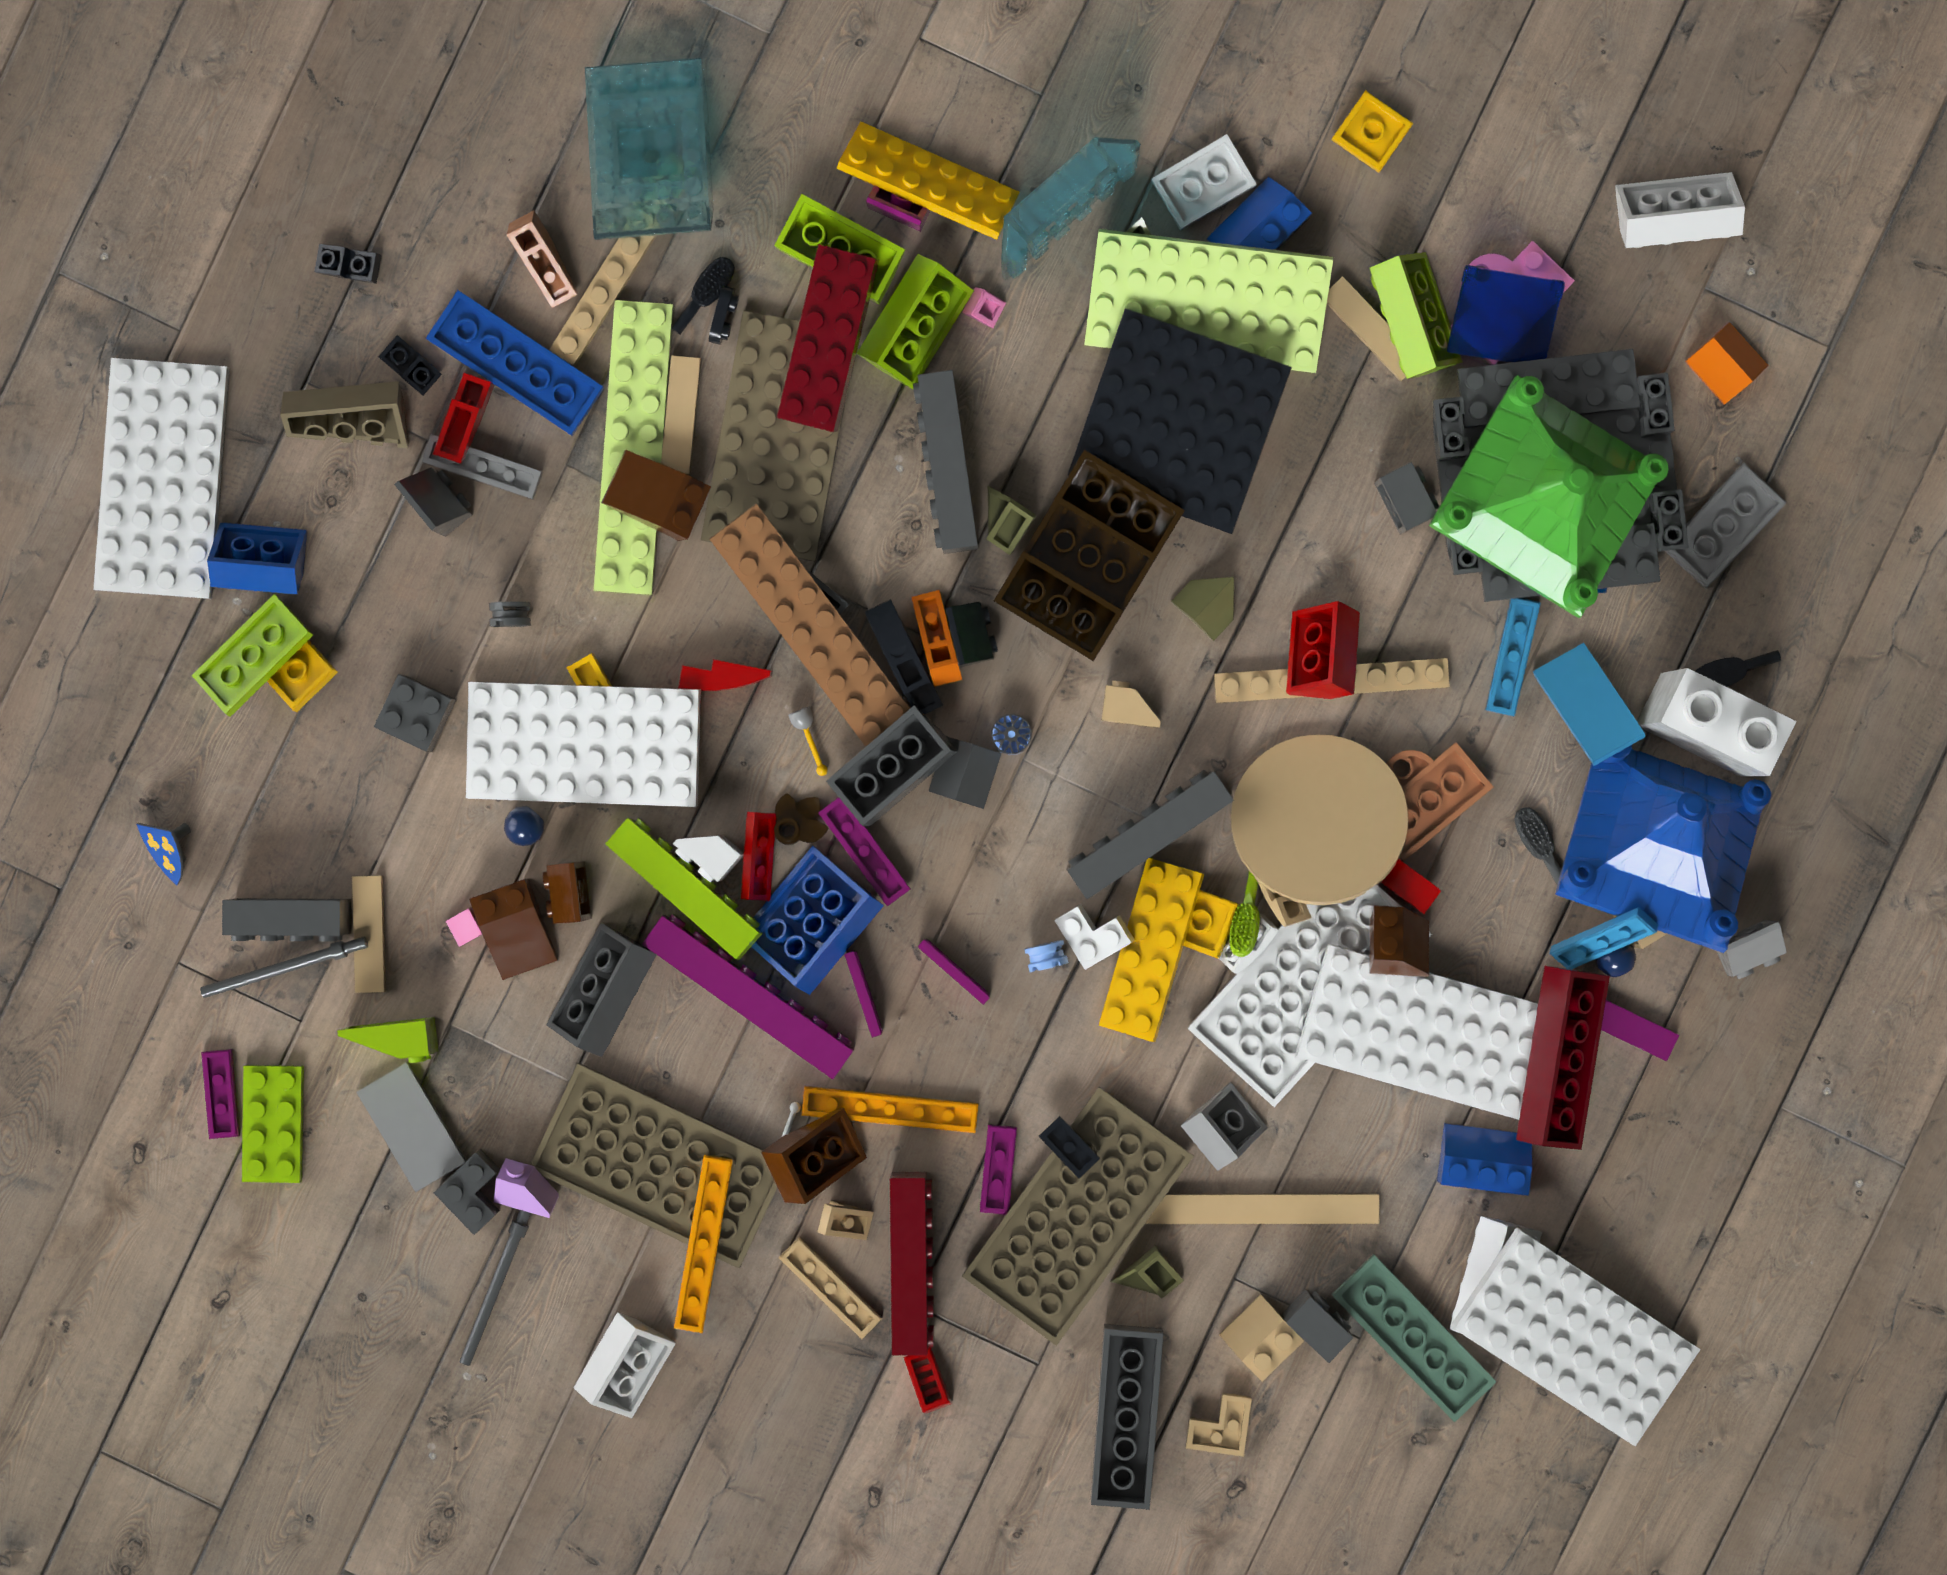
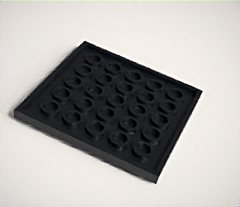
M1125 308L1068 476L1083 451L1086 450L1185 510L1182 517L1233 534L1292 367Z

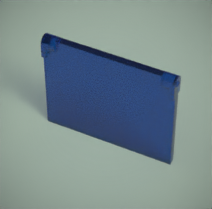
M1466 265L1461 280L1462 286L1447 352L1506 362L1546 359L1560 299L1563 296L1564 281Z

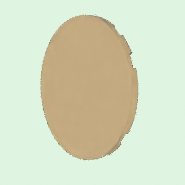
M1306 735L1279 743L1264 752L1249 766L1234 794L1231 809V831L1241 861L1264 887L1273 893L1276 892L1290 898L1294 902L1311 905H1331L1352 900L1365 894L1366 891L1381 882L1391 872L1405 845L1408 829V808L1404 792L1397 777L1390 767L1374 752L1346 738L1332 735Z

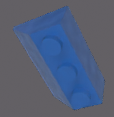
M1267 177L1206 240L1213 243L1278 250L1310 218L1312 212L1292 192L1270 177Z
M220 523L207 559L210 587L298 594L304 574L307 530Z
M1444 1123L1437 1181L1441 1185L1529 1196L1532 1174V1144L1516 1140L1517 1132Z

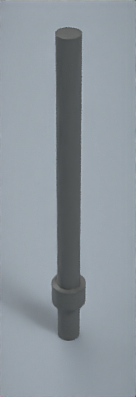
M365 936L345 943L341 940L330 944L329 948L200 988L203 998L332 958L334 960L346 958L349 953L368 948V941Z
M520 1210L516 1220H512L508 1230L510 1236L459 1361L464 1365H471L521 1238L525 1237L528 1230L527 1222L531 1215L530 1212Z

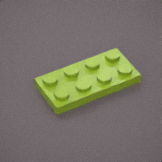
M274 594L191 676L219 708L231 717L313 634L280 597Z
M243 1066L242 1182H302L304 1066Z

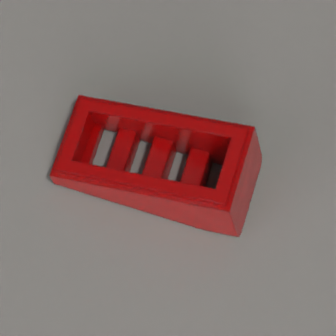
M931 1347L928 1348L927 1355H908L903 1357L923 1413L927 1414L953 1404ZM928 1358L930 1364L914 1368V1363ZM930 1370L933 1371L934 1375L919 1380V1374ZM937 1382L938 1386L923 1391L922 1386ZM934 1394H941L942 1398L928 1402L926 1397Z

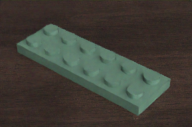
M1374 1254L1332 1293V1296L1454 1422L1497 1382Z

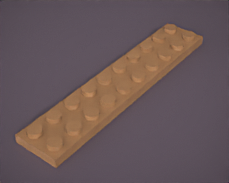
M757 503L709 538L865 747L910 709Z

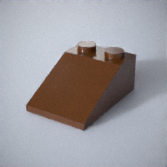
M625 450L601 503L677 541L688 540L711 486L678 470Z
M585 861L547 865V871L543 872L544 888L550 891V900L546 901L548 918H553V924L582 922L592 919Z
M529 878L469 899L478 926L502 980L558 961Z
M838 1108L781 1137L761 1152L784 1202L797 1204L808 1203L867 1158L844 1108Z

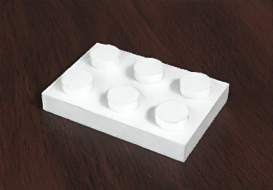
M1227 134L1151 179L1180 231L1257 185Z

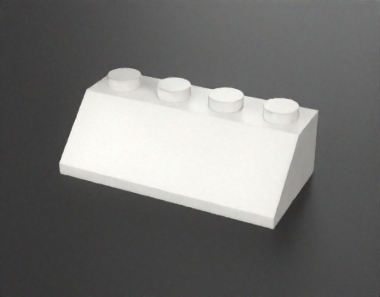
M1732 172L1616 185L1619 226L1626 248H1641L1643 246L1659 244L1669 245L1677 242L1729 238L1731 236L1743 235L1745 205Z
M1480 1217L1479 1224L1475 1230L1473 1246L1468 1256L1465 1275L1460 1284L1457 1304L1452 1313V1322L1516 1227L1540 1242L1542 1235L1541 1231L1499 1219ZM1450 1326V1330H1453V1331L1458 1332L1457 1330H1455L1453 1327Z

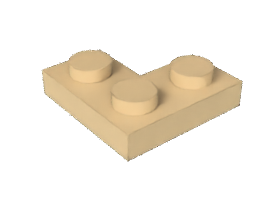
M1222 1393L1218 1421L1189 1418L1186 1449L1244 1457L1252 1398Z

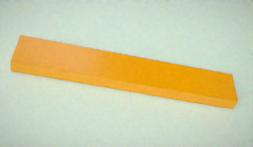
M804 1086L801 1116L821 1118L838 1108H844L850 1121L975 1133L978 1103Z
M704 1154L674 1323L675 1329L703 1333L733 1164V1159L707 1154Z

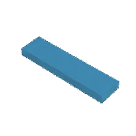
M1523 598L1510 599L1485 710L1515 716L1541 602Z
M1638 907L1552 945L1549 954L1566 969H1574L1657 933L1658 924Z

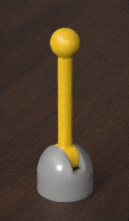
M810 706L788 714L791 724L805 733L817 764V774L820 776L826 775L828 768L826 765H823L809 730L813 722Z

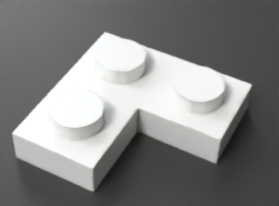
M1082 904L1054 920L1085 970L1135 940L1120 915L1096 929Z

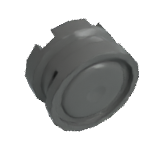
M530 602L489 603V610L492 611V618L489 619L491 627L531 626V618H528ZM504 608H516V610H504Z

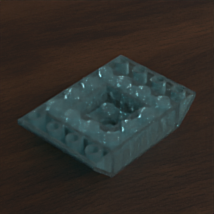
M693 58L585 67L594 240L711 231L714 207L708 101L702 59ZM649 150H657L660 153L659 159L654 163L644 161V156Z
M1094 137L1004 216L1001 269L1002 277L1005 281L1009 277L1016 279L1027 269L1026 264L1032 257L1035 260L1039 259L1049 249L1047 246L1054 238L1057 241L1062 239L1071 230L1068 226L1074 220L1078 219L1080 222L1093 211L1090 206L1098 199L1104 202L1114 193L1115 190L1113 188L1116 186L1115 184L1120 180L1123 183L1127 182L1137 172L1135 169L1138 167L1137 163L1139 162L1141 146L1137 140Z

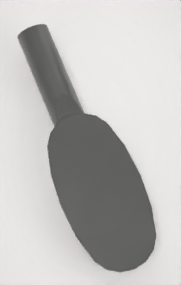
M1527 807L1517 811L1514 818L1517 832L1527 850L1535 858L1544 861L1556 885H1558L1562 870L1553 855L1555 846L1550 831L1535 810Z

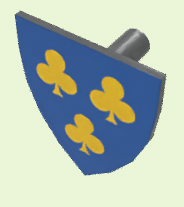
M137 823L136 825L149 853L165 875L177 886L182 879L183 862L186 860L179 840L191 833L190 827L183 823L176 829L169 830Z

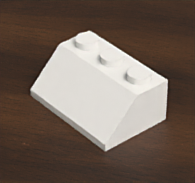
M617 1312L573 1388L590 1404L632 1418L676 1343L641 1321Z

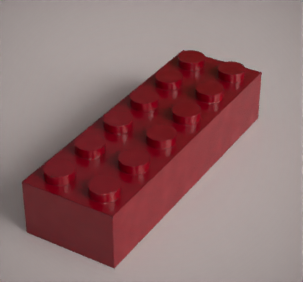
M818 244L777 418L830 432L838 431L880 259Z
M1544 966L1516 1140L1545 1147L1582 1150L1610 976Z
M892 1172L890 1176L892 1356L927 1355L928 1347L934 1346V1325H928V1318H933L934 1296H928V1288H933L934 1275L933 1266H928V1259H932L933 1237H927V1229H932L933 1208H927V1200H932V1179H927V1172Z

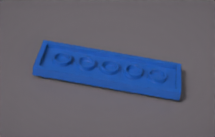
M457 290L426 337L428 341L571 436L574 435L604 389L602 385L459 290Z

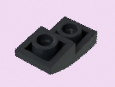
M319 244L314 272L377 284L381 255L373 252L351 250L341 246Z
M398 335L378 356L422 396L442 375Z

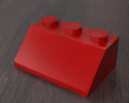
M1340 601L1292 611L1286 694L1323 699H1335L1354 695L1360 620L1359 611Z

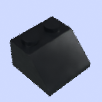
M980 602L946 608L960 668L994 660L993 653L998 652L995 636H988L986 628L987 624H991L988 607L982 608Z

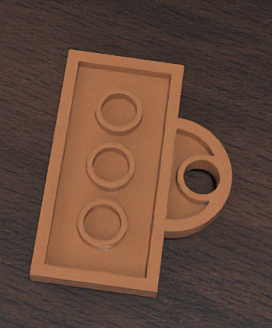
M1457 742L1435 760L1423 752L1406 750L1397 753L1386 763L1392 771L1393 765L1397 760L1406 761L1410 767L1409 773L1404 777L1395 774L1404 792L1408 808L1407 836L1399 856L1402 862L1494 788Z

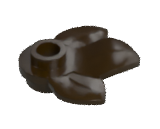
M786 793L778 800L775 806L778 821L774 827V834L780 843L784 845H794L799 841L813 843L827 833L828 826L817 821L819 818L818 812L820 811L819 798L809 797L796 803ZM787 826H793L794 833L791 836L784 834Z

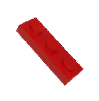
M747 812L741 899L770 901L776 813Z

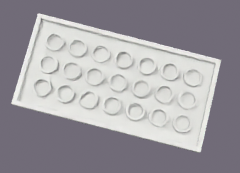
M111 358L93 590L212 599L213 587H210L207 559L217 533L229 367Z
M468 682L466 798L697 807L701 689Z
M1377 884L1366 891L1365 894L1342 903L1331 905L1306 904L1312 918L1286 927L1281 924L1278 927L1279 931L1265 950L1250 965L1236 974L1187 1027L1273 1107L1281 1101L1315 1063L1297 1058L1295 1054L1327 945L1331 944L1370 955V917L1374 905L1401 907Z
M1331 944L1327 945L1295 1054L1297 1058L1519 1120L1538 1003L1430 972L1429 977L1369 974L1370 955Z
M1517 1227L1450 1325L1470 1340L1634 1446L1637 1445L1700 1351L1698 1347Z

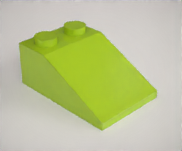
M435 1017L349 1026L337 1030L338 1036L399 1059L408 1058L409 1063L424 1062L431 1059V1054L439 1051Z

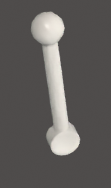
M793 1102L790 1105L791 1112L782 1137L789 1134L796 1113L801 1110V1105L798 1102Z

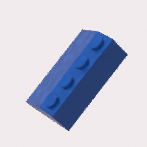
M812 846L771 895L770 901H766L753 917L760 923L758 929L763 934L751 947L795 987L810 995L884 905L816 847Z

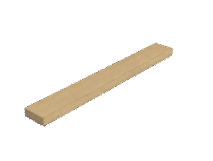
M1166 1194L1145 1224H1379V1194Z

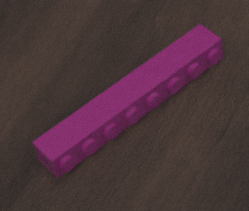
M671 914L670 917L666 915L661 916L642 945L832 1080L835 1078L854 1051V1048L850 1046L852 1041L840 1032L835 1036L826 1029L828 1024L816 1015L810 1018L804 1014L803 1010L805 1008L792 998L789 1001L779 996L781 990L768 981L765 985L755 979L757 976L756 972L744 964L741 968L731 962L734 958L720 947L717 951L707 945L710 940L698 931H695L693 934L683 928L686 923L674 914Z

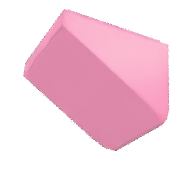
M975 287L962 313L990 328H994L1006 302L985 289Z
M468 908L446 921L459 947L482 935L472 908Z

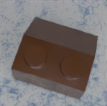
M1374 905L1370 917L1369 974L1429 977V921L1404 907Z

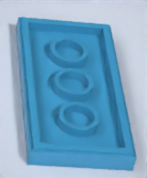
M1584 643L1533 671L1534 677L1593 766L1645 738V732Z

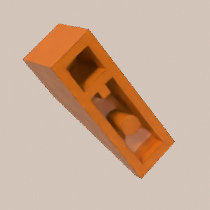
M940 590L911 597L934 687L962 680Z

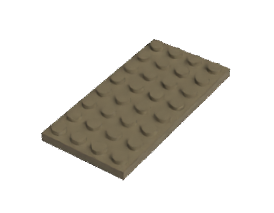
M743 311L701 541L711 542L710 537L757 503L796 557L816 562L844 407L839 428L836 432L777 418L800 321Z
M581 1063L577 1064L530 1164L543 1177L688 1244L704 1154L733 1159L716 1258L737 1268L741 1267L778 1188L761 1153L764 1151L763 1149Z
M1100 1087L1097 1088L1071 1124L1072 1129L1092 1148L1100 1159L1079 1179L1052 1151L962 1275L963 1278L1056 1346L1194 1157L1193 1154Z

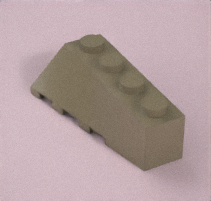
M399 381L283 392L280 415L286 437L325 440L327 437L341 439V442L353 443L354 439L371 441V445L383 446V442L398 444V448H408L405 404Z

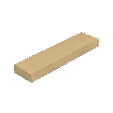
M1342 276L1329 288L1327 305L1401 382L1406 375L1400 368V358L1396 346L1390 339L1388 323Z
M671 355L661 464L690 475L701 358Z
M352 876L354 939L365 936L368 941V948L354 952L355 993L386 992L383 876Z
M800 1236L779 1256V1259L861 1339L883 1318Z

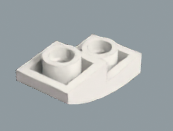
M1260 914L1259 933L1252 952L1245 957L1234 955L1230 949L1229 939L1222 951L1220 960L1233 973L1238 974L1265 950L1279 929L1265 915Z

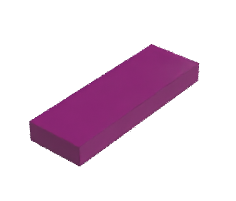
M924 938L918 945V948L980 1003L984 1005L990 998V993L927 938Z
M855 950L847 952L844 955L871 1037L882 1035L883 1028L858 952Z
M1606 1000L1602 1031L1664 1061L1668 1060L1678 1040V1034Z
M232 1049L201 1052L209 1139L240 1136Z
M988 1124L980 1212L1003 1215L1009 1212L1017 1127Z

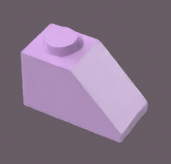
M506 1158L496 1178L494 1202L550 1218L559 1198L558 1192L534 1166Z

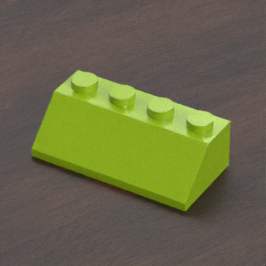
M803 194L798 199L774 245L777 250L811 268L814 265L818 244L880 259L870 300L879 305L896 274L905 252L904 248Z
M1426 252L1399 255L1370 267L1372 274L1371 282L1378 292L1381 301V312L1387 319L1390 328V339L1396 346L1400 358L1399 365L1406 378L1420 377L1463 363Z
M917 254L857 354L876 368L913 389V383H918V375L923 374L974 290L939 263Z

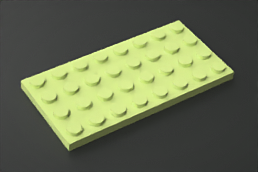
M1099 229L1084 345L1111 348L1124 310L1127 308L1292 367L1291 370L1316 373L1333 257Z

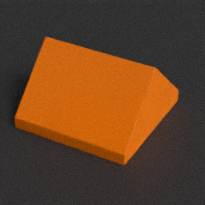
M1730 322L1685 361L1724 405L1752 383L1769 366Z

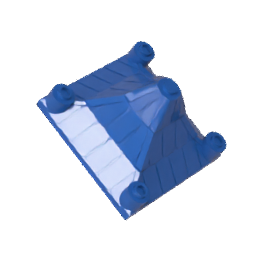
M1632 745L1595 766L1591 763L1555 895L1615 916H1620L1639 907L1658 924V931L1724 953L1728 949L1730 938L1738 930V920L1735 913L1761 811L1771 799L1770 788L1765 782L1756 779L1748 781L1743 787L1731 784L1725 780L1705 775L1699 771L1682 767L1641 751L1633 750Z

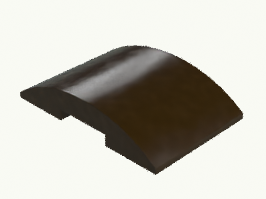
M1084 450L993 601L1094 662L1185 510Z

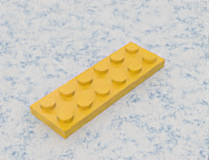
M861 121L837 166V169L996 240L1000 236L1020 194L1015 189Z
M1152 858L1146 860L1127 925L1135 940L1120 949L1099 1026L1150 1042H1156L1204 878L1203 873Z

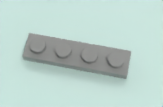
M430 435L422 459L423 463L534 500L542 471L469 447L462 464L434 455L433 452L439 437Z

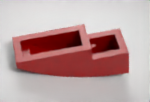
M463 373L455 399L451 400L433 452L434 455L462 464L494 388L492 382Z
M713 659L711 671L682 665L678 688L701 689V691L737 689L770 678L773 671Z
M1399 859L1391 872L1379 882L1422 914H1425L1442 891Z

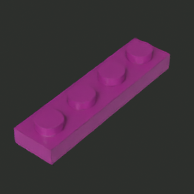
M839 797L818 812L886 906H889L911 890L867 828L860 824Z

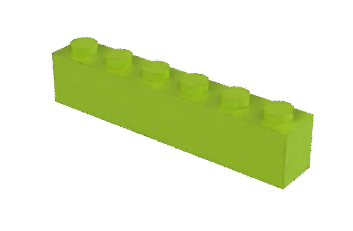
M627 818L605 845L731 956L740 960L763 934L758 929L760 923L748 913L745 916L740 914L736 910L739 905L728 895L725 894L721 897L715 892L714 889L717 886L712 881L709 882L703 876L699 878L692 871L695 866L691 862L687 863L681 857L678 859L670 852L673 847L662 837L656 840L649 834L651 828L643 820L637 818L635 821Z

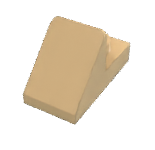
M830 1201L829 1204H824L817 1232L827 1236L867 1240L874 1212Z

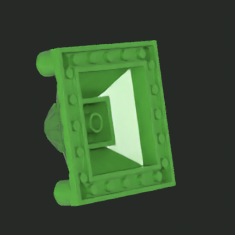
M1517 375L1505 392L1429 526L1579 618L1582 617L1586 608L1593 605L1596 601L1599 583L1655 485L1667 476L1669 471L1668 463L1659 454L1643 455L1554 398L1549 397L1544 393V387L1538 378L1533 376L1522 378Z

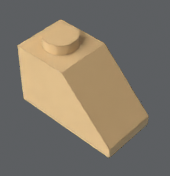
M1112 681V686L1106 685L1101 721L1160 728L1161 721L1137 690L1129 688L1130 683Z

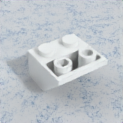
M724 835L676 839L673 843L678 848L675 853L687 863L694 861L700 866L698 872L709 882L714 880L717 882L723 881L744 856V853Z

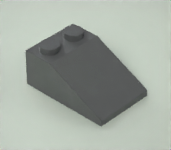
M431 467L401 479L394 484L427 526L440 535L446 537L472 516V513L468 510L471 504L461 492L457 495L450 488L453 482L443 470L437 472V470Z

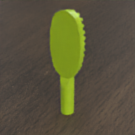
M1250 871L1244 901L1237 907L1230 928V949L1238 957H1245L1252 952L1260 927V913L1255 906L1258 882Z

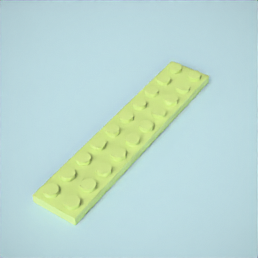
M615 300L594 591L653 595L657 530L601 502L625 450L661 464L667 406L673 304Z

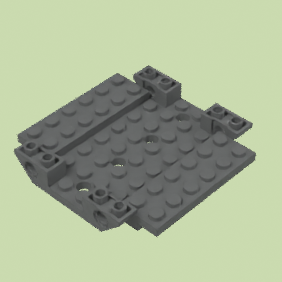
M1633 349L1458 369L1457 377L1460 397L1433 400V436L1441 503L1514 377L1517 375L1522 378L1525 376L1536 377L1541 381L1544 393L1549 397L1554 398L1643 455L1659 454L1666 459L1669 468L1667 476L1655 485L1597 589L1660 582L1657 549L1660 552L1689 548L1682 489L1677 490L1671 441V433L1675 431L1668 373L1638 376L1637 381ZM1445 536L1453 575L1479 572L1481 574L1484 602L1542 596Z

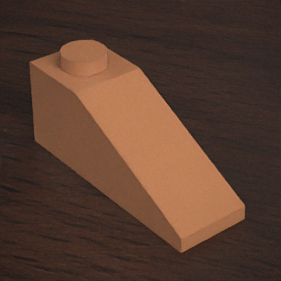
M533 210L509 223L507 237L551 307L553 308L578 294L549 233L536 212Z

